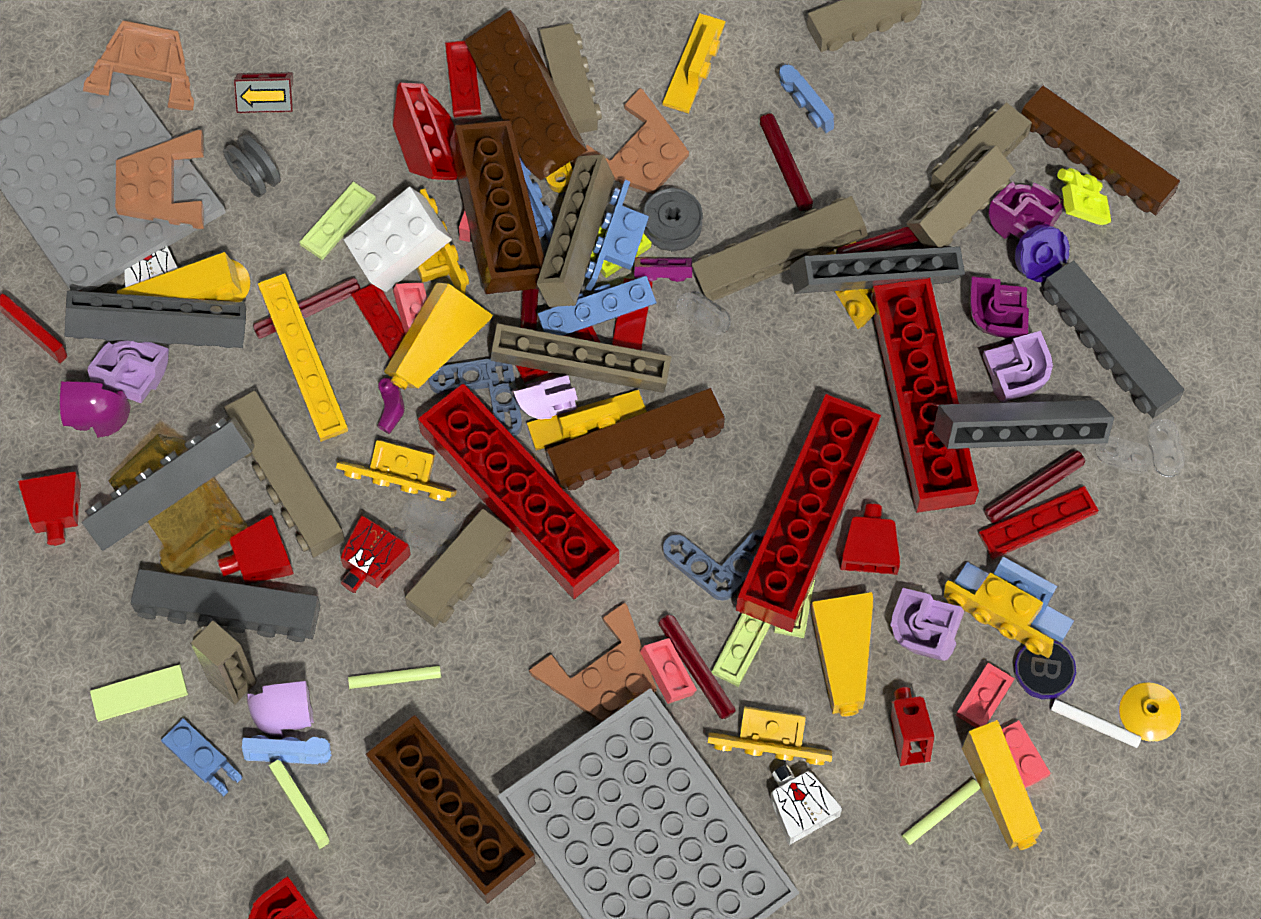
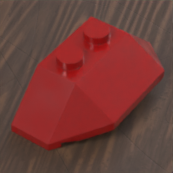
M400 82L397 86L393 128L409 172L429 179L456 180L457 172L450 147L454 124L450 114L436 98L428 93L429 90L424 84Z

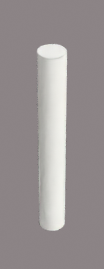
M1055 699L1051 708L1053 712L1135 748H1138L1141 741V736Z

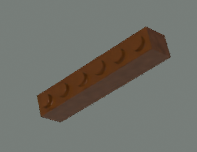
M1044 85L1023 107L1021 114L1032 122L1030 132H1037L1044 137L1050 147L1060 148L1067 153L1068 158L1073 163H1081L1090 169L1092 176H1095L1098 180L1104 179L1113 186L1117 194L1121 196L1127 195L1136 202L1137 207L1143 212H1151L1156 216L1176 193L1180 183L1179 179Z
M709 388L547 449V461L557 484L562 489L576 490L584 485V481L592 478L596 480L605 479L612 474L613 470L621 467L625 470L631 469L639 464V460L644 458L657 459L665 455L667 450L677 446L679 449L690 446L693 444L694 439L705 436V438L715 437L724 428L725 417L712 389Z

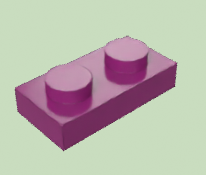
M635 257L634 278L647 276L648 281H655L657 278H669V280L676 282L684 281L686 278H692V258Z

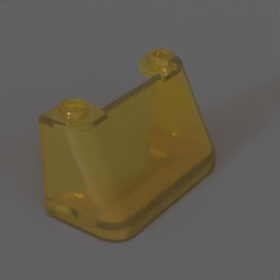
M157 434L108 480L114 490L123 484L127 488L137 482L135 477L149 467L154 471L162 465L160 460L172 451H175L178 455L185 450L186 446L184 444L186 441ZM215 477L147 521L164 545V548L159 552L161 557L160 563L171 573L185 571L229 543V539L247 528L245 520Z

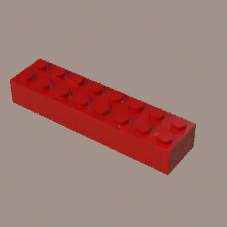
M931 278L873 286L870 300L876 310L873 317L916 513L973 505L976 502L979 488L970 449H947L933 432L938 406L959 404Z
M464 383L418 418L419 430L422 436L502 523L511 529L513 535L573 600L619 564V549Z
M825 394L738 595L736 611L788 632H793L878 430L880 414Z

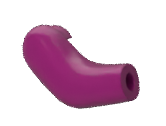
M384 378L378 383V389L384 402V410L377 427L390 434L404 415L405 406L401 389L394 385L390 378Z

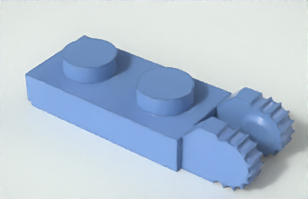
M782 65L779 70V76L784 90L793 93V100L799 108L805 107L808 110L809 120L815 128L821 127L825 133L833 130V113L792 65Z
M184 718L161 740L204 783L208 782L223 797L228 793V790L221 781H218L213 776L220 768L227 773L231 780L238 783L242 779V776L227 762V759Z

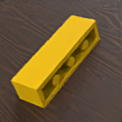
M223 252L117 290V294L229 301L234 296L242 294L235 264Z

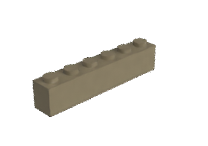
M604 154L577 157L537 281V285L549 307L575 306L615 179Z
M853 196L848 198L841 197L835 199L829 206L822 209L809 210L803 217L796 220L783 221L777 228L770 231L757 232L749 240L729 244L723 251L716 254L703 255L697 262L692 263V266L707 302H711L789 270L791 264L804 256L827 254L839 247L867 237L868 234Z
M497 324L491 361L664 393L671 356Z
M254 390L225 406L226 421L235 417L255 445L253 451L244 457H252L255 462L252 469L260 482L265 479L270 488L266 489L271 501L274 505L280 503L284 509L280 514L289 529L294 526L299 535L295 539L303 552L309 550L314 558L344 541L342 529L256 391Z

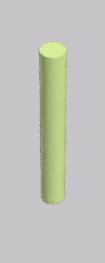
M440 666L351 676L348 677L349 689L441 678Z
M971 779L904 833L902 838L910 846L980 789L979 784L974 779Z

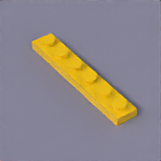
M286 274L258 283L259 290L320 442L348 432V427Z

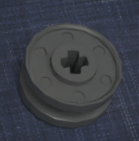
M243 134L237 140L240 150L233 145H229L224 148L223 154L236 177L250 186L251 193L260 198L266 193L263 180L270 186L275 187L281 181L280 174L263 148L252 137Z
M668 188L653 194L646 202L643 214L649 216L644 234L651 241L652 245L661 250L673 252L684 250L695 243L701 233L703 212L701 204L694 195L683 189Z

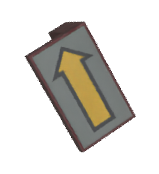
M293 72L237 73L234 79L237 113L293 112Z

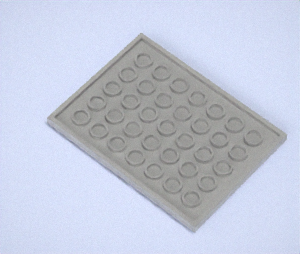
M91 69L0 121V191L70 291L91 292L124 273V270L197 230L190 224L180 223L179 226L169 224L168 220L154 218L152 221L118 215L116 211V160L173 139L124 73L112 72L108 96L83 91L84 82L93 71ZM189 159L174 160V203L202 201L204 206V225L225 214L224 206Z
M651 688L497 796L498 801L582 919H766L799 894L797 888Z

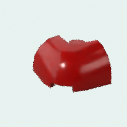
M288 876L263 893L252 904L253 907L248 918L318 919Z

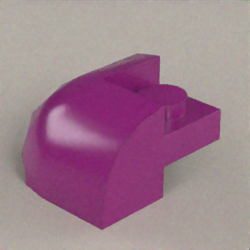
M1012 182L991 201L989 208L990 221L996 232L1004 239L1010 234L1021 239L1029 229L1037 225L1048 224L1054 226L1064 209L1063 199L1034 182L1032 186L1015 185Z
M971 277L970 311L974 324L983 333L995 337L1016 338L1027 335L1029 321L1027 287L1000 285L1001 279Z
M61 381L60 416L63 426H71L80 431H87L90 427H93L97 438L110 436L119 431L127 422L131 406L123 391H117L116 394L102 389V383Z

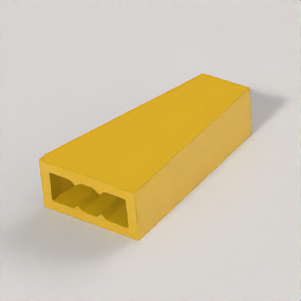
M436 283L384 372L392 377L391 382L403 390H406L407 387L419 389L484 327L493 315L449 283Z
M872 592L812 602L811 615L832 714L840 713L842 717L858 714L859 709H863L865 702L873 610Z
M998 720L969 731L962 750L1009 849L1018 846L1019 850H1025L1037 843L1035 839L1039 837L1042 829Z

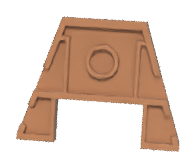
M122 21L106 46L102 57L96 62L92 73L86 78L83 91L108 96L112 72L170 82L171 87L167 107L193 111L194 99L190 92V82L185 70V59L178 31Z
M640 88L627 101L624 109L645 124L611 160L607 158L606 160L615 177L614 180L619 181L621 184L628 180L630 181V187L655 194L689 157V151L644 90ZM586 145L588 151L580 156L600 155V153ZM575 158L574 160H572V162H571V166H572V167L575 166V163H576L577 158Z
M202 130L193 131L116 160L115 208L118 215L152 221L154 218L168 220L169 224L180 226V223L192 225L196 229H204V206L202 201L174 203V160L204 157V136Z
M623 603L603 618V622L620 644L577 675L569 678L552 655L529 670L532 677L541 681L600 722H603L627 705V700L637 698L650 688L654 693L657 691L652 674L640 653L642 646L626 603Z

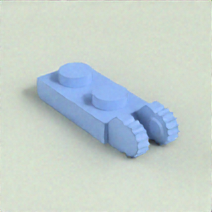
M255 735L251 738H243L242 752L246 761L275 762L279 760L284 763L322 764L328 762L332 756L330 754V743H328V740L322 739V737L321 739L311 737L305 742L294 737L275 740L269 739L266 736Z

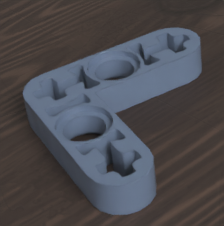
M490 358L444 365L429 378L431 390L442 395L450 394L463 383L470 390L489 388L494 416L503 425L505 424L504 412L510 411L511 422L515 424L508 431L513 437L520 434L522 419L520 408L517 406L514 397L508 404H500L496 401V397L500 393L507 392L512 395L511 390L516 389L511 364L491 361ZM497 366H502L503 370H508L503 373L505 384H499L497 373H492L496 371ZM470 370L476 371L479 374L478 380L472 383L466 382L463 379V375ZM454 372H458L460 384H455V379H453ZM439 375H444L445 379H449L446 380V385L440 386L439 382L434 381L439 379Z
M759 529L751 533L722 566L681 535H672L665 540L663 554L672 565L713 598L725 601L733 597L743 586L749 570L746 572L736 571L733 563L737 559L742 558L748 560L751 566L754 561L751 552L756 546L755 539L757 538L761 541L767 530ZM679 543L682 544V552L686 556H689L690 552L694 553L689 557L686 565L682 564L685 557L680 553L671 554V544L674 546L679 545ZM702 561L708 566V571L703 575H696L691 571L692 564ZM713 570L717 572L714 576L720 583H723L725 580L729 582L728 592L724 589L718 592L716 590L717 583L710 579L708 584L705 582L710 578Z

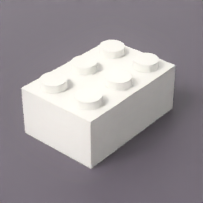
M408 187L344 239L369 282L385 292L452 240L426 197L411 187Z

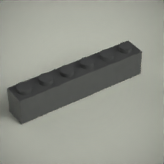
M960 247L804 256L790 265L794 294L873 289V286L925 278H931L932 285L951 283L965 275Z
M1075 261L1067 264L1046 279L1043 294L1047 302L1052 306L1056 305L1060 309L1064 322L1068 326H1074L1077 329L1082 343L1087 348L1092 347L1099 355L1098 360L1102 367L1106 370L1111 369L1117 376L1116 380L1119 387L1133 395L1135 404L1142 413H1148L1153 419L1180 401L1185 389Z
M67 291L64 337L104 339L107 341L123 340L137 343L155 342L168 345L187 344L243 348L246 325V306L244 302Z
M1098 400L949 404L938 406L933 432L947 449L1108 443L1114 416Z
M224 417L209 427L212 432L203 438L200 434L191 438L184 444L186 449L178 455L175 451H172L160 460L162 464L154 471L150 467L145 469L135 477L136 483L128 488L123 484L110 493L111 500L105 504L98 501L86 509L87 516L81 523L102 551L106 550L252 452L255 445L235 417L228 421Z
M142 569L138 570L130 602L134 611L138 613L137 615L145 619H155L156 616L167 617L168 621L176 624H184L186 620L196 621L201 627L208 626L214 621L218 625L227 626L229 631L235 633H244L245 629L255 630L258 635L273 638L275 634L287 635V639L295 642H304L305 638H314L321 606L318 596Z

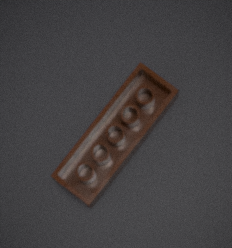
M511 10L465 39L503 121L511 120L518 152L526 168L541 181L588 151L525 24Z
M511 120L455 125L450 140V147L485 294L539 289L537 281L544 262V256Z
M415 715L366 753L371 768L486 904L491 902L536 864L535 854Z

